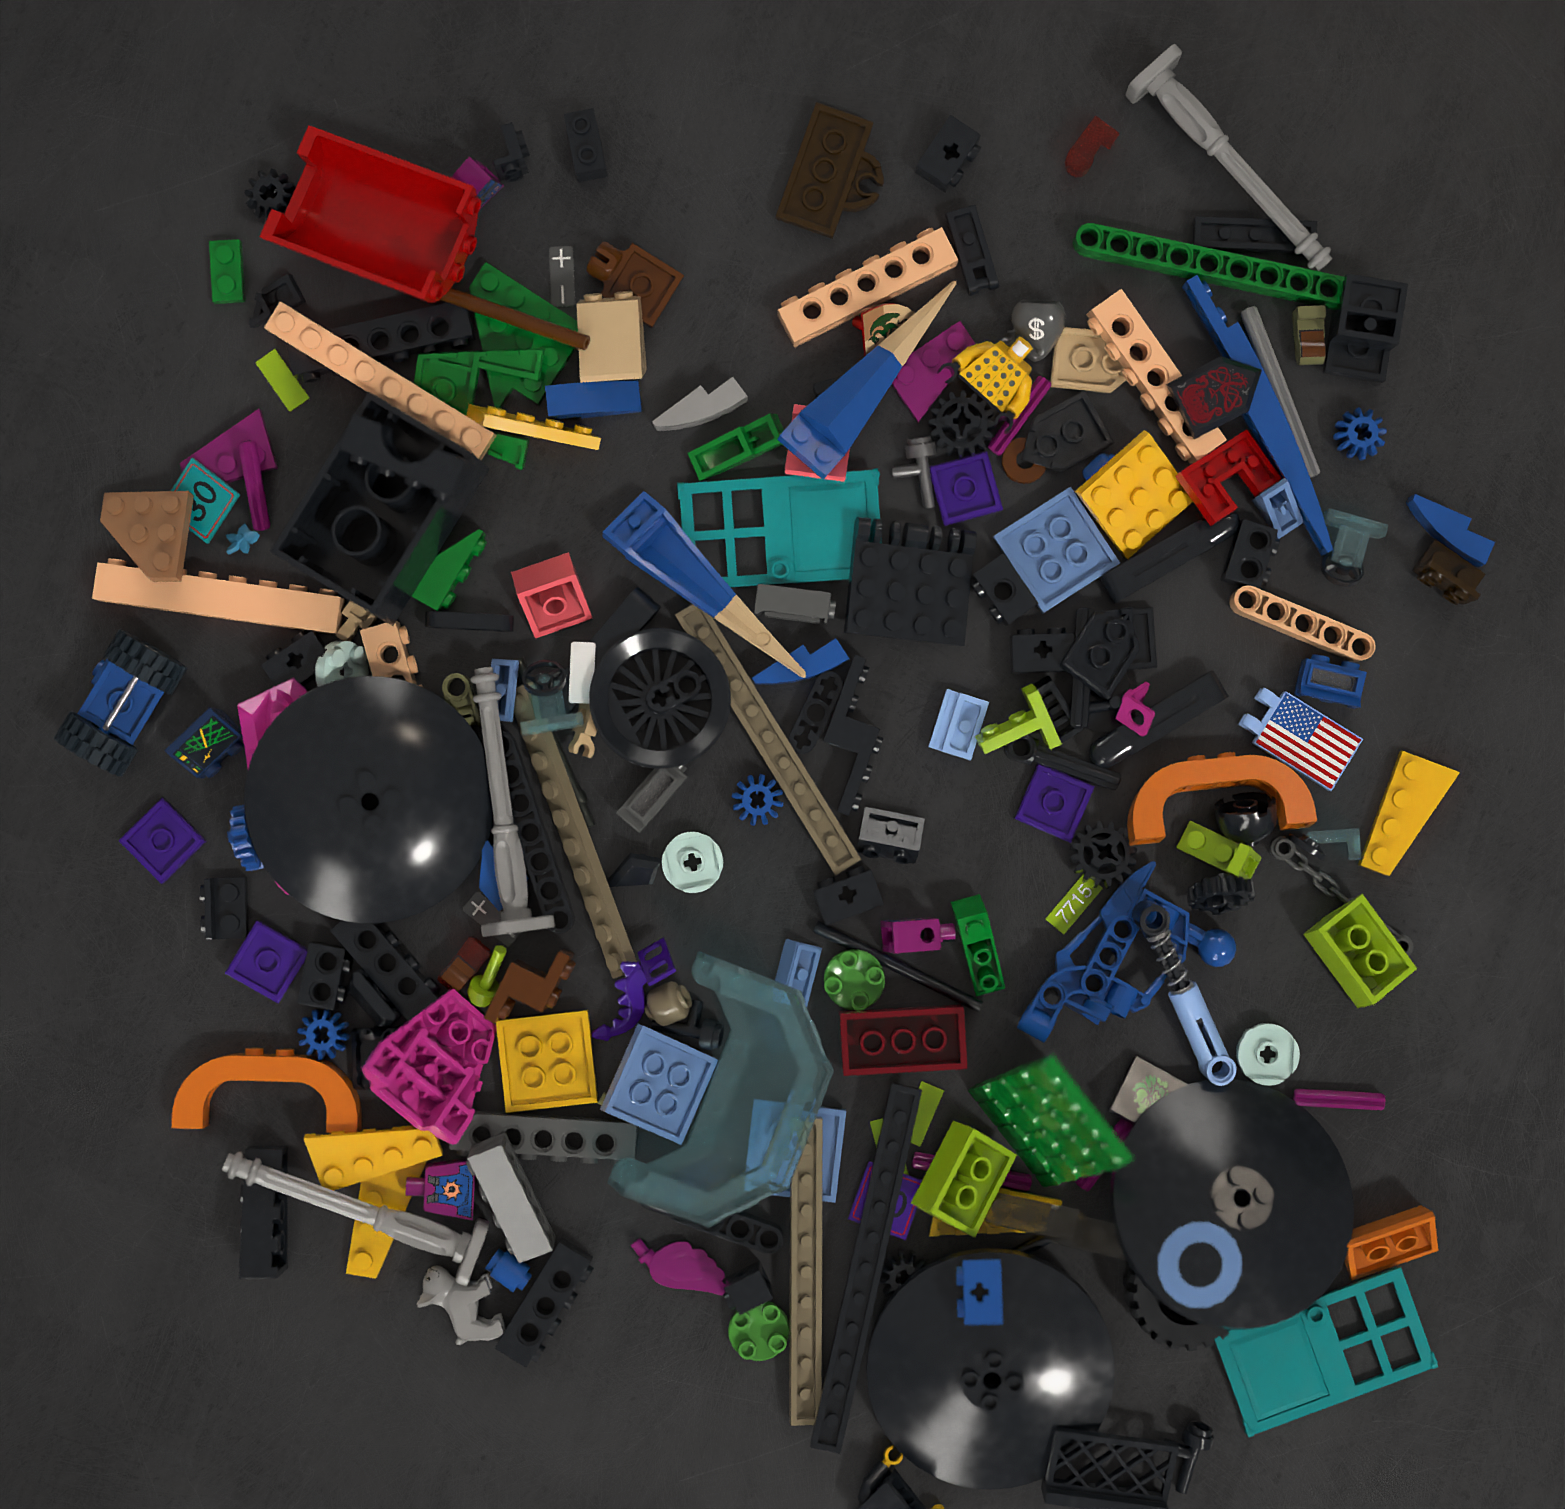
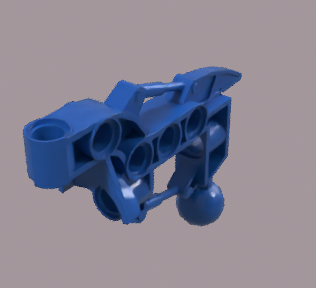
M1152 861L1127 878L1114 891L1104 907L1100 909L1099 916L1083 932L1080 931L1062 950L1055 954L1056 973L1049 976L1037 990L1016 1028L1044 1043L1051 1033L1063 1005L1098 1025L1100 1020L1105 1022L1110 1013L1125 1019L1129 1011L1135 1013L1150 1004L1151 998L1165 983L1166 973H1162L1144 993L1115 977L1139 930L1132 920V911L1140 901L1152 900L1165 908L1169 913L1171 942L1177 945L1175 951L1182 957L1181 963L1186 959V948L1188 943L1198 947V954L1207 965L1223 967L1229 964L1235 957L1236 942L1233 936L1226 930L1215 928L1204 931L1189 922V912L1146 889H1142L1145 887L1156 866V862ZM1156 911L1147 914L1145 919L1147 925L1155 921ZM1102 922L1104 931L1086 965L1075 966L1069 955ZM1117 922L1127 925L1129 933L1126 938H1120L1115 934L1114 926ZM1102 949H1108L1113 952L1114 962L1112 965H1105L1101 962L1100 952ZM1088 976L1098 978L1100 988L1097 992H1091L1086 988L1085 981ZM1046 988H1053L1058 992L1059 999L1056 1004L1051 1005L1044 1000L1043 994Z

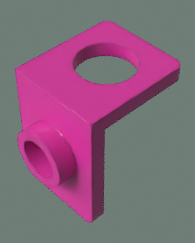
M1144 682L1133 690L1129 689L1123 695L1122 704L1116 716L1118 721L1142 737L1147 735L1155 716L1153 710L1142 704L1150 686L1148 682ZM1136 709L1144 716V723L1142 725L1136 724L1131 718V713Z

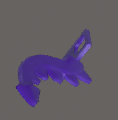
M664 937L637 952L640 962L623 961L620 963V967L626 977L615 981L614 985L617 989L624 992L617 999L620 1005L627 1006L618 1010V1014L624 1019L614 1018L612 1021L613 1027L603 1024L592 1031L591 1036L593 1038L609 1041L612 1036L620 1035L633 1028L640 1021L645 1011L646 999L643 985L647 983L650 987L676 972ZM659 946L662 947L660 954L650 960H646L645 955ZM665 963L668 964V969L665 972L652 978L651 972Z

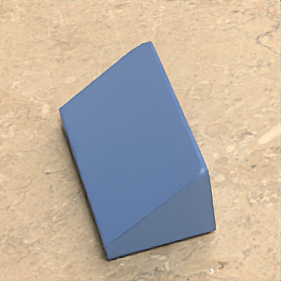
M492 659L491 667H493V673L499 675V679L495 681L496 692L502 695V698L498 700L500 721L513 722L519 661Z
M786 939L771 997L781 1002L807 1007L822 948Z

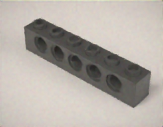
M475 1110L472 1121L458 1143L450 1144L449 1150H457V1155L468 1156L471 1145L481 1142L475 1135L477 1127H486L490 1131L491 1138L506 1133L510 1128H514L521 1133L522 1137L520 1143H511L515 1154H519V1159L536 1160L537 1155L549 1156L550 1161L566 1162L568 1157H578L581 1163L596 1164L598 1159H611L610 1164L629 1165V1161H635L638 1126L622 1119ZM538 1131H548L552 1135V1143L547 1146L539 1144L536 1139ZM571 1132L579 1133L583 1138V1145L577 1148L570 1146L567 1142V1135ZM601 1134L610 1135L614 1140V1146L610 1149H602L597 1142L598 1136Z

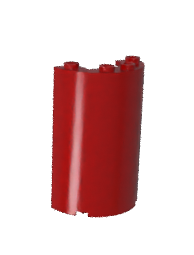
M308 125L297 150V154L306 163V166L285 213L283 214L271 209L259 237L429 303L439 301L455 282L459 283L462 280L465 272L464 264L468 255L474 252L477 245V238L474 235L478 213L481 208V199L477 197L474 186Z

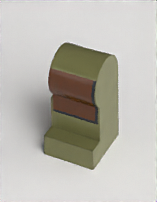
M1325 305L1298 306L1292 312L1297 365L1324 364Z

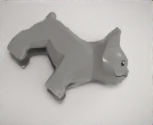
M435 1265L426 1270V1275L423 1279V1293L420 1295L417 1306L424 1307L435 1304L445 1308L457 1335L455 1340L457 1345L467 1341H489L496 1339L504 1333L506 1326L502 1313L494 1315L492 1319L478 1316V1300L491 1293L490 1289L493 1287L489 1273L483 1274L479 1280H469L467 1286L457 1283L455 1281L456 1278L451 1276L442 1266Z

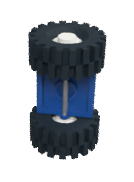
M119 629L103 655L109 662L79 712L69 711L54 736V740L67 750L75 753L78 757L87 760V762L98 766L100 769L123 777L138 752L137 747L133 743L163 693L172 695L188 668L148 642Z

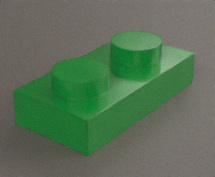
M241 240L209 241L212 302L215 304L245 302Z

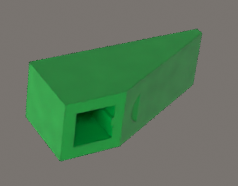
M478 529L438 554L411 597L436 611L442 612L443 608L448 610L455 600L456 594L453 591L459 582L464 583L471 572L472 567L468 565L474 555L479 557L487 544V541L484 540L486 534Z
M978 894L951 902L956 927L976 997L1005 989L988 913L981 895Z

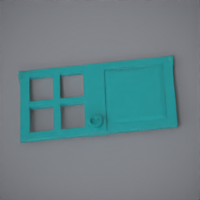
M878 468L846 472V479L843 482L797 475L696 483L679 482L676 489L678 491V499L680 500L682 530L695 546V541L725 539L728 577L722 578L730 588L758 586V584L775 585L849 579L856 517L870 518L871 528L873 519H880L878 495L880 472ZM762 489L764 527L734 529L732 491ZM722 492L725 529L695 532L692 494ZM765 536L767 574L737 576L735 538Z
M1400 1266L1327 1292L1304 1311L1280 1323L1248 1330L1228 1329L1227 1331L1230 1334L1224 1339L1220 1336L1214 1339L1240 1409L1245 1428L1244 1431L1248 1438L1265 1430L1438 1367V1361L1429 1347ZM1392 1282L1404 1316L1376 1326L1364 1292ZM1355 1296L1367 1330L1339 1340L1327 1306ZM1408 1326L1420 1360L1392 1370L1380 1336ZM1371 1340L1383 1374L1355 1384L1343 1350Z

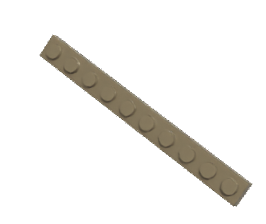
M694 604L675 614L685 633L704 643L721 662L730 685V706L835 876L862 860L714 619Z
M533 682L527 683L530 687L536 689ZM524 685L516 688L514 714L521 736L531 757V763L540 781L542 793L550 808L553 822L560 835L564 852L573 870L574 879L578 884L585 908L593 924L596 938L606 959V965L614 979L625 975L620 967L621 962H637L539 696L530 694L524 688Z
M821 1116L790 1117L789 1423L791 1426L815 1424L822 1393L823 1118Z

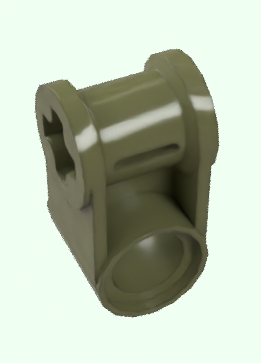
M461 673L448 675L442 684L445 701L462 716L471 714V717L464 718L470 726L477 725L482 727L479 705L473 701L475 692L470 678ZM456 678L463 680L465 683V691L459 696L454 695L450 690V684Z

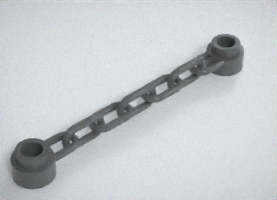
M1277 836L1271 840L1269 844L1271 856L1277 860H1285L1298 871L1305 870L1313 877V884L1329 897L1336 896L1344 904L1354 899L1347 898L1339 892V884L1328 874L1321 871L1316 872L1308 866L1307 857L1296 849L1295 843L1287 839V836ZM1282 842L1288 845V851L1285 854H1281L1278 849ZM1294 853L1303 860L1298 861V865L1290 859ZM1321 876L1334 885V887L1329 888L1330 892L1317 882L1323 880ZM1385 924L1398 942L1403 941L1406 944L1404 951L1410 956L1413 951L1412 940L1406 935L1398 934Z

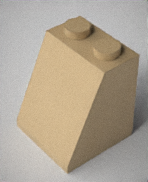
M632 291L614 293V298H602L601 293L584 295V300H579L577 303L578 332L590 336V343L585 351L579 349L580 382L643 378L647 370L641 296H633Z

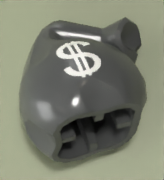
M1023 299L1014 306L1010 322L1013 330H1008L1006 337L1002 338L1001 341L1010 347L1018 337H1022L1033 348L1026 358L1032 362L1044 359L1057 343L1065 326L1066 313L1062 304L1057 300Z

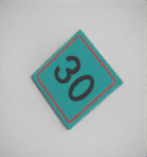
M191 458L171 490L189 491L194 495L189 530L207 544L210 543L241 495L195 458Z

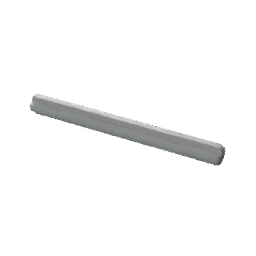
M1256 306L1246 308L1240 315L1252 347L1289 422L1310 478L1317 476L1320 473V469Z

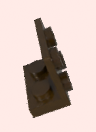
M1436 539L1431 542L1412 570L1418 574L1417 579L1430 588H1433V586L1444 592L1442 596L1454 605L1459 603L1464 605L1478 600L1481 594L1475 589L1486 575Z

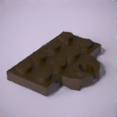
M816 102L780 202L776 219L833 239L843 211L858 212L866 210L878 200L879 194L876 192H862L859 188V183L864 179H871L877 186H883L884 184L881 164L873 155L864 151L874 122Z

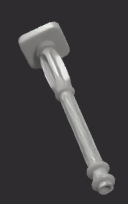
M1173 44L1133 79L1128 86L1125 96L1131 103H1136L1148 92L1152 96L1157 95L1161 104L1175 122L1197 144L1203 147L1209 156L1214 155L1291 240L1296 246L1295 254L1302 253L1309 261L1307 267L1310 269L1315 267L1320 271L1333 259L1329 255L1331 248L1322 247L1316 240L1318 234L1316 232L1310 233L1229 144L1228 135H1224L1215 119L1188 89L1174 79L1176 75L1173 73V69L1177 66L1182 51L1176 44Z
M493 667L478 668L474 670L475 676L471 677L470 681L476 684L477 695L473 697V701L478 703L495 824V827L491 830L492 834H494L495 875L500 901L504 912H500L501 922L483 924L481 926L482 937L555 927L553 915L532 917L531 908L527 909L526 868L517 833L518 826L513 821L498 700L502 698V695L496 692L495 681L499 679V675L493 673Z
M241 1151L235 1155L228 1154L222 1171L228 1173L229 1179H233L235 1176L246 1180L248 1186H252L253 1183L262 1185L372 1225L375 1231L380 1230L412 1247L434 1254L453 1257L452 1261L460 1263L455 1281L467 1286L487 1234L489 1221L478 1218L471 1234L462 1232V1235L452 1229L428 1218L405 1211L389 1209L386 1205L377 1207L261 1164L260 1158H256L254 1161L245 1159Z

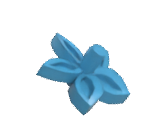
M245 523L238 529V534L226 535L229 542L232 543L226 550L227 554H232L239 548L243 553H248L250 549L249 544L255 543L260 537L258 532L250 531Z

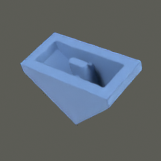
M1285 478L1252 500L1268 526L1278 530L1276 536L1278 539L1304 523L1289 482Z

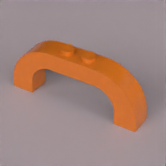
M1235 752L1221 753L1217 755V758L1206 759L1205 755L1188 757L1187 761L1174 763L1162 768L1153 774L1140 788L1131 803L1128 814L1129 845L1160 843L1166 837L1163 807L1168 797L1180 792L1237 786L1258 788L1271 799L1272 797L1276 798L1280 830L1311 827L1317 822L1316 809L1312 795L1304 781L1290 767L1275 759L1259 755L1236 756Z
M245 1048V1053L227 1054L212 1059L196 1068L184 1080L177 1092L172 1110L171 1128L204 1129L209 1126L212 1095L226 1081L300 1082L310 1085L322 1096L326 1105V1133L337 1131L352 1133L362 1130L361 1102L358 1092L353 1088V1083L349 1077L333 1063L325 1059L318 1060L317 1057L311 1055H295L294 1049H276V1054H264V1048Z

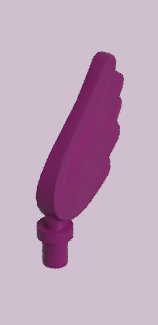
M638 1238L631 1244V1247L639 1256V1262L641 1264L645 1263L648 1266L649 1273L656 1283L669 1288L703 1291L721 1296L725 1292L724 1287L726 1285L722 1281L725 1278V1272L717 1267V1262L708 1257L704 1249L692 1248L688 1241L669 1243L656 1252L652 1248L648 1249L641 1238Z

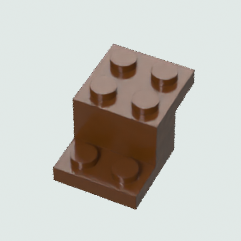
M565 948L561 949L548 974L519 959L511 962L484 1019L494 1024L501 1020V1018L505 1020L516 1003L511 998L540 1012L545 1011L548 1007L552 1009L563 991L558 988L561 980L566 981L569 979L576 965V962L572 960L575 953Z

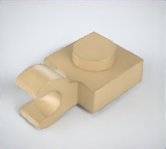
M349 601L341 612L348 619L335 636L342 641L351 642L359 627L362 629L371 627L378 617Z
M580 703L572 731H575V735L569 744V752L577 754L580 745L583 744L585 747L583 756L591 758L595 752L591 736L595 737L597 729L593 723L589 704Z

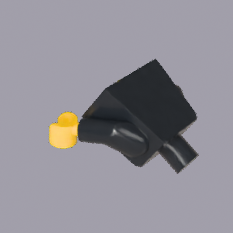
M889 1445L885 1448L883 1453L884 1460L882 1462L878 1461L864 1477L858 1493L860 1504L857 1509H926L895 1468L891 1471L889 1470L891 1465H897L903 1459V1454L900 1453L896 1460H889L888 1453L894 1448V1445ZM936 1504L931 1509H944L945 1507L941 1504Z

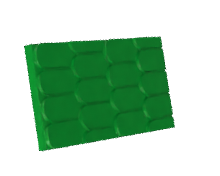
M1053 1055L980 1082L968 1090L974 1100L979 1102L978 1105L992 1123L998 1126L997 1129L1010 1146L1017 1151L1016 1153L1032 1174L1036 1175V1179L1043 1187L1056 1186L1062 1182L1074 1181L1079 1177L1098 1175L1103 1171L1115 1170L1125 1166L1134 1159Z

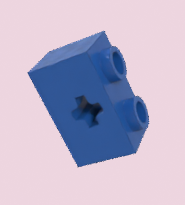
M962 1260V1266H956L957 1286H963V1298L957 1299L958 1318H964V1325L1003 1324L1001 1260ZM976 1283H981L984 1289H988V1294L982 1295V1301H977L976 1296L970 1294V1290L976 1288Z

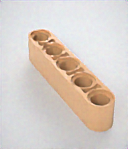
M1243 586L1235 590L1230 596L1229 604L1236 614L1352 662L1363 661L1370 658L1375 652V641L1367 633L1254 586ZM1243 592L1249 594L1252 598V605L1248 609L1242 607L1238 600L1239 595ZM1270 604H1274L1280 609L1278 620H1272L1267 615V608ZM1298 616H1303L1307 619L1309 626L1306 632H1301L1297 629L1295 621ZM1327 627L1332 628L1336 632L1337 638L1333 644L1328 643L1324 639V631ZM1356 639L1362 641L1365 646V651L1361 656L1355 654L1352 649V644Z

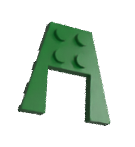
M545 349L420 353L417 359L414 384L466 415L468 405H474L480 368L538 381L541 376ZM490 430L497 436L489 447L487 454L499 460L507 461L515 465V468L523 470L530 438Z

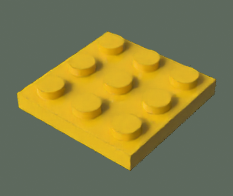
M1145 430L1075 491L1112 543L1126 559L1135 554L1193 502L1175 477L1178 474L1150 433Z
M588 1010L503 1019L496 1022L506 1113L598 1102Z

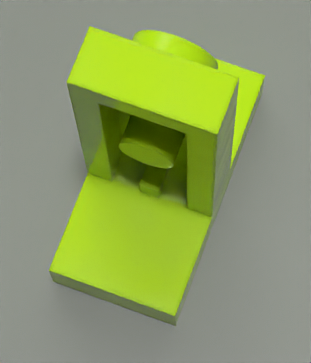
M1033 684L1021 688L1030 708L1029 711L1015 712L1009 716L1008 721L999 725L997 723L990 724L981 729V733L975 736L984 754L1038 729L1044 743L1050 750L1062 745L1041 695Z
M1192 821L1188 823L1176 847L1178 850L1212 865L1235 878L1242 876L1244 879H1251L1262 858L1251 847L1243 843L1238 844Z

